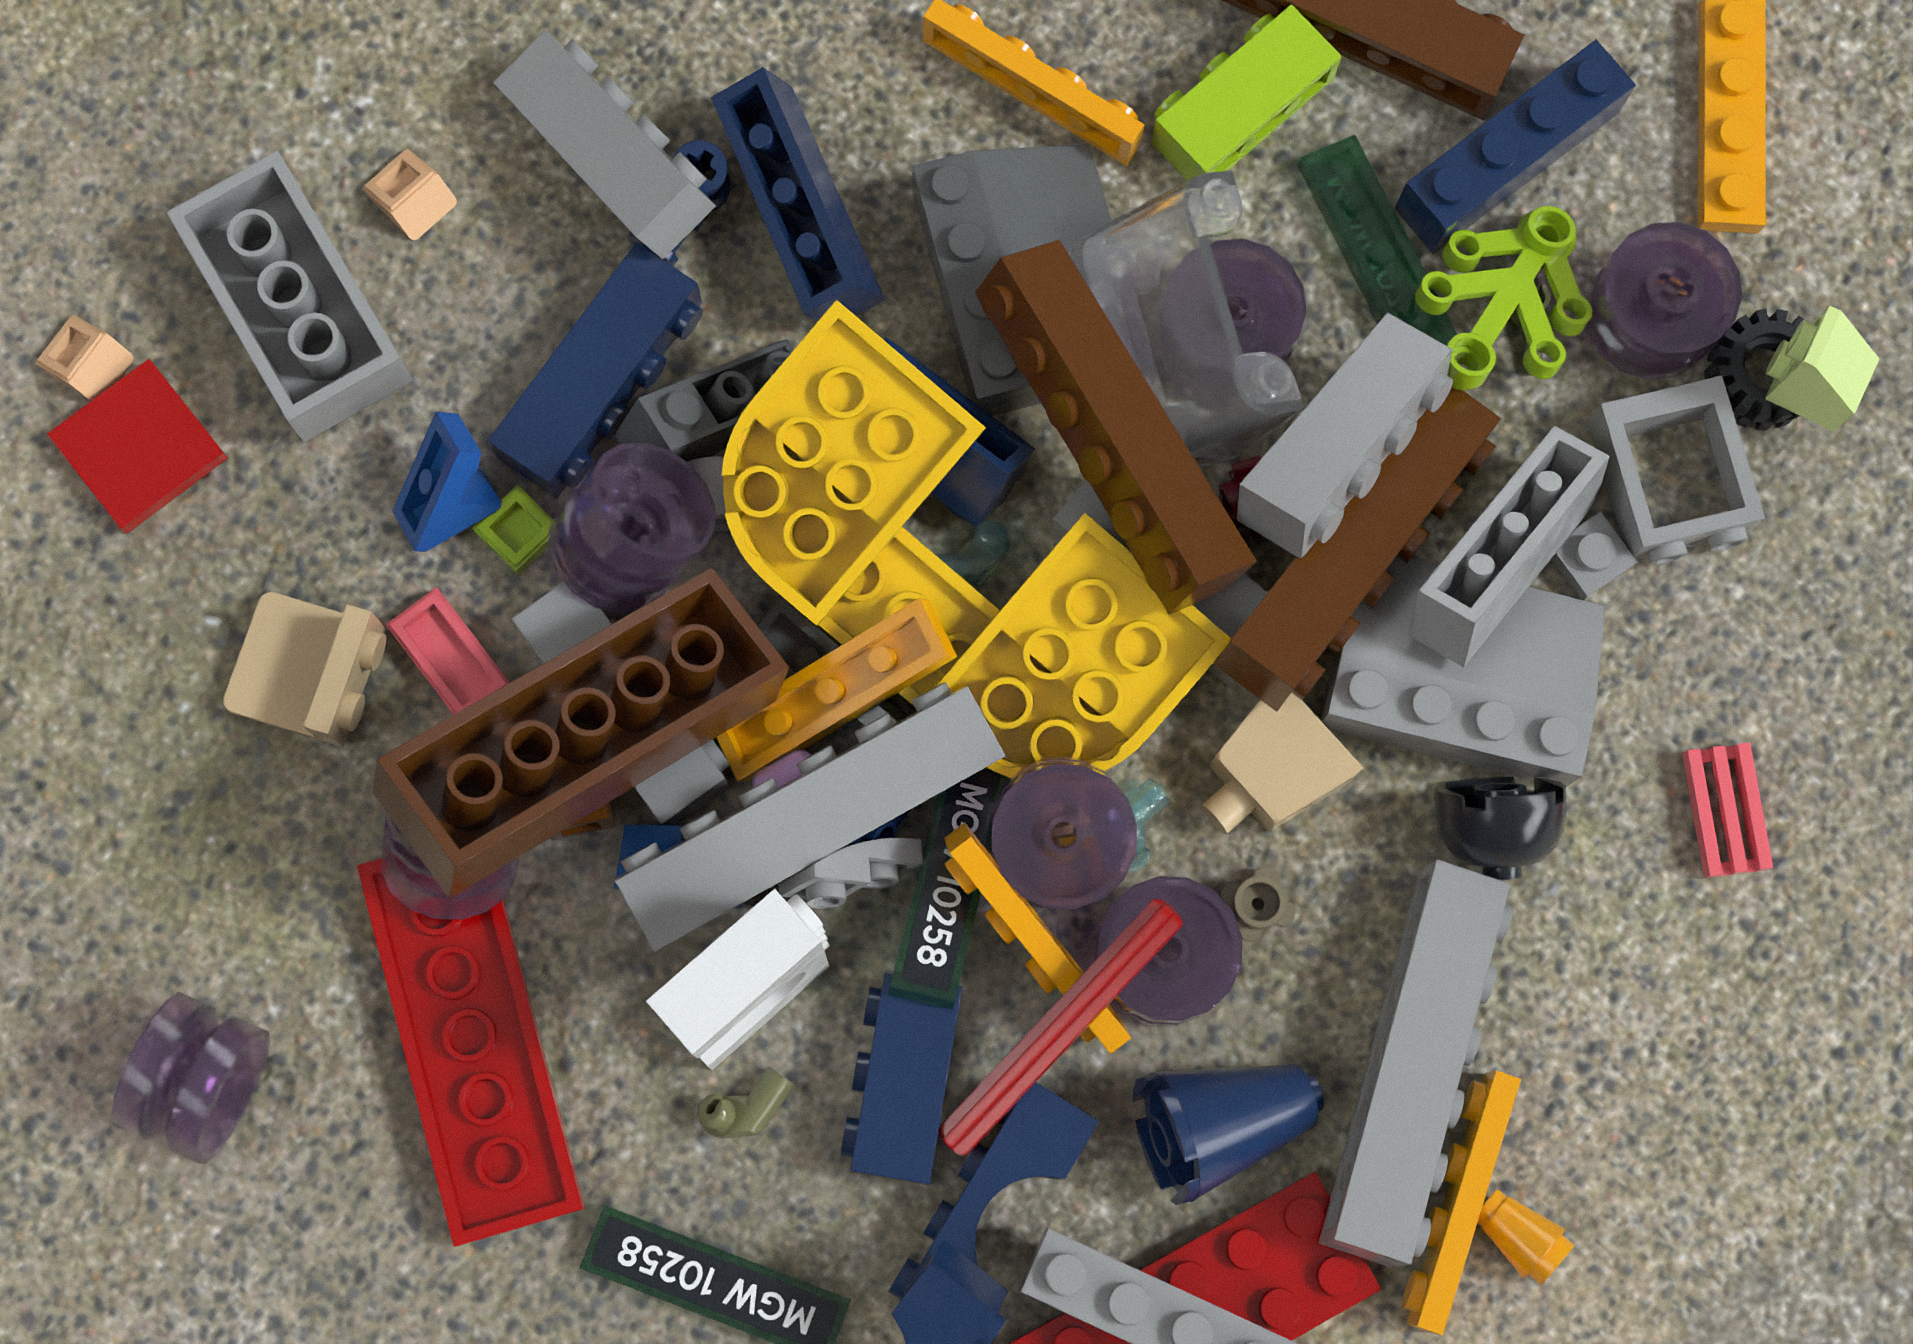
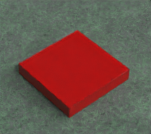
M147 359L47 433L116 524L126 534L228 459L223 450L150 359Z

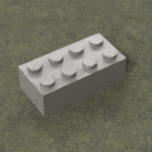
M278 151L166 212L282 413L303 442L308 441L414 381Z

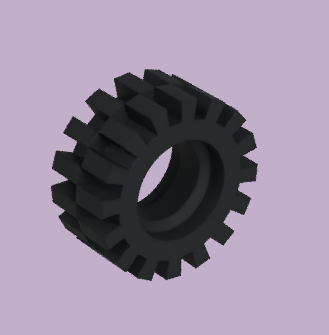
M1767 309L1756 310L1749 318L1745 314L1737 319L1710 350L1706 361H1710L1711 364L1704 370L1705 379L1718 376L1723 377L1732 410L1739 414L1736 421L1737 425L1746 428L1752 421L1757 422L1756 430H1768L1776 423L1778 429L1788 425L1794 418L1797 419L1800 416L1765 399L1768 391L1760 389L1750 381L1745 372V360L1751 351L1769 349L1775 352L1783 340L1790 342L1799 324L1805 320L1804 318L1798 316L1790 323L1786 321L1788 314L1786 310L1777 309L1770 317L1767 315Z

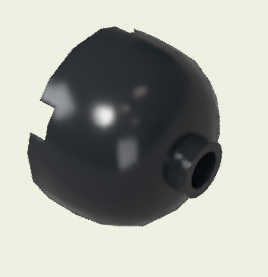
M1480 777L1446 782V789L1439 786L1434 788L1436 823L1438 833L1446 848L1463 863L1482 867V873L1485 876L1497 880L1522 877V866L1541 862L1556 848L1564 832L1567 812L1566 785L1560 781L1534 778V790H1527L1526 785L1514 783V777Z

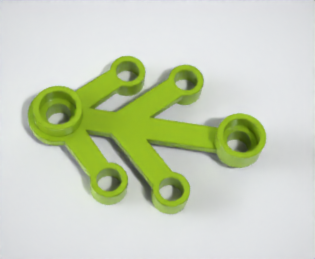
M1542 206L1526 213L1520 219L1515 229L1475 233L1465 229L1455 231L1445 245L1442 257L1450 269L1461 274L1448 275L1444 272L1433 271L1426 274L1416 290L1415 300L1424 312L1432 315L1445 313L1453 301L1493 296L1472 331L1455 335L1447 345V347L1452 349L1448 377L1453 379L1452 388L1457 390L1474 389L1485 382L1496 363V354L1492 345L1515 309L1529 344L1528 349L1523 355V365L1526 371L1536 378L1549 379L1556 375L1564 363L1566 350L1563 344L1554 337L1551 326L1562 335L1576 336L1583 331L1592 317L1591 304L1586 298L1581 296L1568 262V258L1576 247V227L1572 218L1565 211L1554 206ZM1456 247L1467 249L1471 255L1460 253ZM1520 254L1512 267L1470 272L1475 269L1481 257ZM1541 267L1557 301L1549 314V320L1534 283V278ZM1432 288L1440 291L1444 298L1434 296L1430 293L1429 289ZM1563 310L1573 312L1578 319L1568 317ZM1537 352L1546 354L1552 362L1543 361L1539 358ZM1458 363L1467 366V367L1469 368V370L1463 368V367L1460 366Z

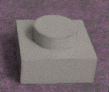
M1601 511L1575 528L1551 558L1554 565L1581 600L1587 599L1638 563Z

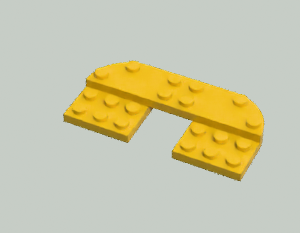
M836 300L750 401L734 426L727 443L721 475L723 476L725 517L735 544L744 559L769 586L816 626L822 627L841 645L916 599L929 600L957 657L898 693L913 705L911 700L944 682L948 684L951 692L960 687L968 686L1006 755L987 766L990 770L1026 782H1061L1092 777L1122 762L1151 736L1221 655L1231 638L1193 605L1168 614L1157 594L1149 587L1145 575L1132 553L1086 513L1082 514L1001 610L991 603L903 527L905 522L986 427Z

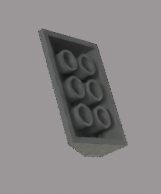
M1089 144L974 150L912 165V193L971 401L991 416L1041 404L1026 377L1017 368L1014 357L993 322L985 315L982 304L974 292L1001 257L1059 239L1144 377L1155 375V367Z

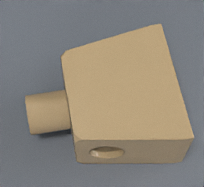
M1291 693L1277 712L1260 700L1212 760L1210 767L1223 781L1224 785L1201 805V809L1208 819L1224 834L1229 833L1250 813L1270 832L1347 785L1364 768L1310 708L1294 694Z

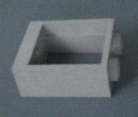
M1722 376L1602 403L1587 420L1594 447L1610 456L1603 479L1621 540L1636 560L1648 557L1650 565H1661L1687 556L1686 548L1706 543H1709L1711 551L1729 549L1747 542V533L1765 519ZM1703 419L1730 511L1654 528L1627 437Z

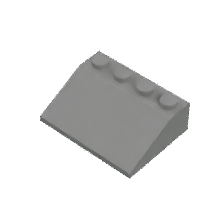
M1396 556L1386 569L1396 578L1373 609L1362 601L1351 615L1361 624L1338 654L1334 653L1319 718L1321 722L1331 731L1533 781L1534 778H1546L1560 781L1567 787L1581 778L1596 710L1605 605L1528 587L1463 668L1409 636L1418 591L1439 565L1411 558L1406 564Z

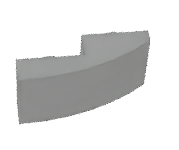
M886 838L847 846L827 855L779 884V893L782 897L790 898L797 894L801 899H806L807 905L812 908H832L844 904L846 896L861 888L881 889L894 886L899 882V876L923 864L921 839Z

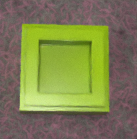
M519 485L515 486L501 500V507L495 513L482 519L472 527L475 534L518 576L564 533L562 528Z

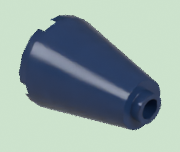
M1296 1064L1155 1072L1136 1079L1133 1088V1102L1141 1099L1145 1101L1147 1117L1135 1120L1137 1134L1145 1159L1160 1189L1163 1190L1173 1186L1177 1191L1176 1195L1170 1200L1175 1205L1195 1201L1311 1130L1317 1125L1318 1112L1324 1108L1323 1094L1317 1079L1311 1073L1305 1074Z

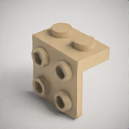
M275 592L265 593L258 601L223 698L224 706L235 715L344 748L349 731L353 732L361 719L365 705L363 691L370 671L377 669L383 657L386 646V634H384L386 628L371 611L347 604L344 613Z

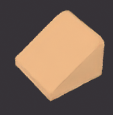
M409 149L399 154L362 188L365 194L389 219L412 240L419 239L454 208L457 203L455 196L439 174Z
M72 315L35 364L87 400L92 401L119 381L132 364L134 357L106 332Z

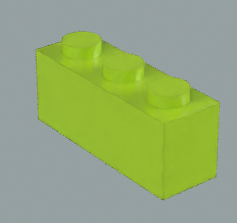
M1292 4L1276 18L1271 14H1267L1259 19L1244 37L1246 43L1231 56L1226 52L1217 55L1202 70L1199 75L1201 81L1186 94L1181 90L1175 91L1162 102L1154 113L1156 121L1151 139L1152 145L1199 194L1203 193L1330 84L1335 77L1342 56Z

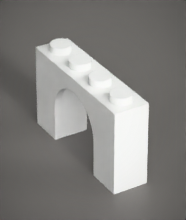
M774 889L646 1002L689 1052L697 1059L700 1057L707 1067L713 1070L830 967L824 951L830 945L826 941L828 938L824 934L826 931L822 927L823 923L799 895L795 894L786 902L778 891Z

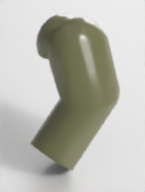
M768 1067L750 1094L721 1096L719 1093L706 1096L698 1107V1119L709 1134L722 1139L757 1135L765 1129L795 1085Z

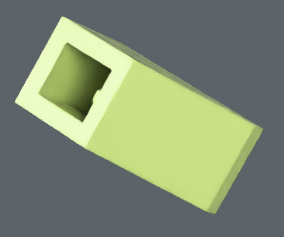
M1829 305L1812 323L1803 320L1794 332L1790 342L1783 340L1780 343L1766 370V374L1773 377L1774 380L1765 399L1834 432L1855 414L1879 358L1844 313Z

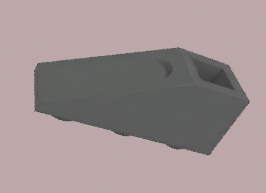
M788 339L639 397L614 436L646 486L683 472L684 463L690 460L712 457L727 447L733 428L742 412L793 352L794 349Z

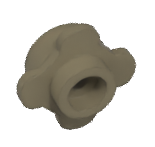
M1270 867L1257 869L1253 877L1242 883L1228 882L1220 893L1221 903L1231 909L1237 921L1236 934L1247 942L1258 940L1262 931L1275 925L1286 927L1295 918V907L1291 902L1286 901L1284 890L1279 885L1280 876L1277 871ZM1253 899H1261L1264 903L1263 909L1255 910L1252 907Z

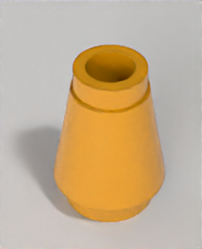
M1499 1189L1482 1206L1477 1223L1483 1227L1482 1230L1523 1279L1529 1275L1542 1286L1575 1246L1562 1235L1566 1230L1565 1228L1512 1197H1507Z

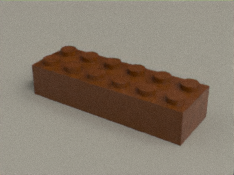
M711 567L379 757L376 760L373 794L450 899L774 703L789 666Z

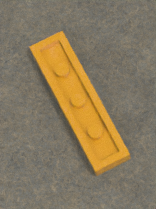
M934 0L924 14L923 42L1126 167L1139 150L1145 124L1138 121L1137 114L1123 102L1116 99H1108L1106 101L1089 91L1085 82L1077 74L1064 67L1054 69L1035 57L1033 50L1022 40L1010 35H1006L1003 38L984 26L983 21L974 11L964 5L954 4L952 7L943 0Z
M1700 0L1698 51V230L1759 234L1766 225V0Z
M918 598L784 680L774 703L717 736V740L737 782H750L757 771L794 750L805 749L955 659L957 655L930 601Z
M964 822L944 838L949 853L952 858L944 863L946 868L968 895L978 888L991 904L992 908L985 913V916L1001 938L1008 945L1018 938L1031 954L1032 958L1024 964L1041 988L1048 995L1056 988L1064 994L1084 971ZM1110 1004L1080 1035L1087 1044L1097 1037L1110 1054L1131 1039L1123 1020Z
M1495 1070L1484 1073L1481 1082L1473 1080L1468 1087L1461 1111V1118L1467 1119L1469 1122L1462 1144L1453 1143L1447 1154L1448 1163L1443 1181L1448 1182L1449 1186L1442 1208L1433 1206L1428 1215V1218L1431 1220V1229L1427 1246L1430 1247L1422 1272L1412 1271L1404 1291L1402 1308L1410 1310L1406 1325L1443 1336L1519 1089L1520 1078Z

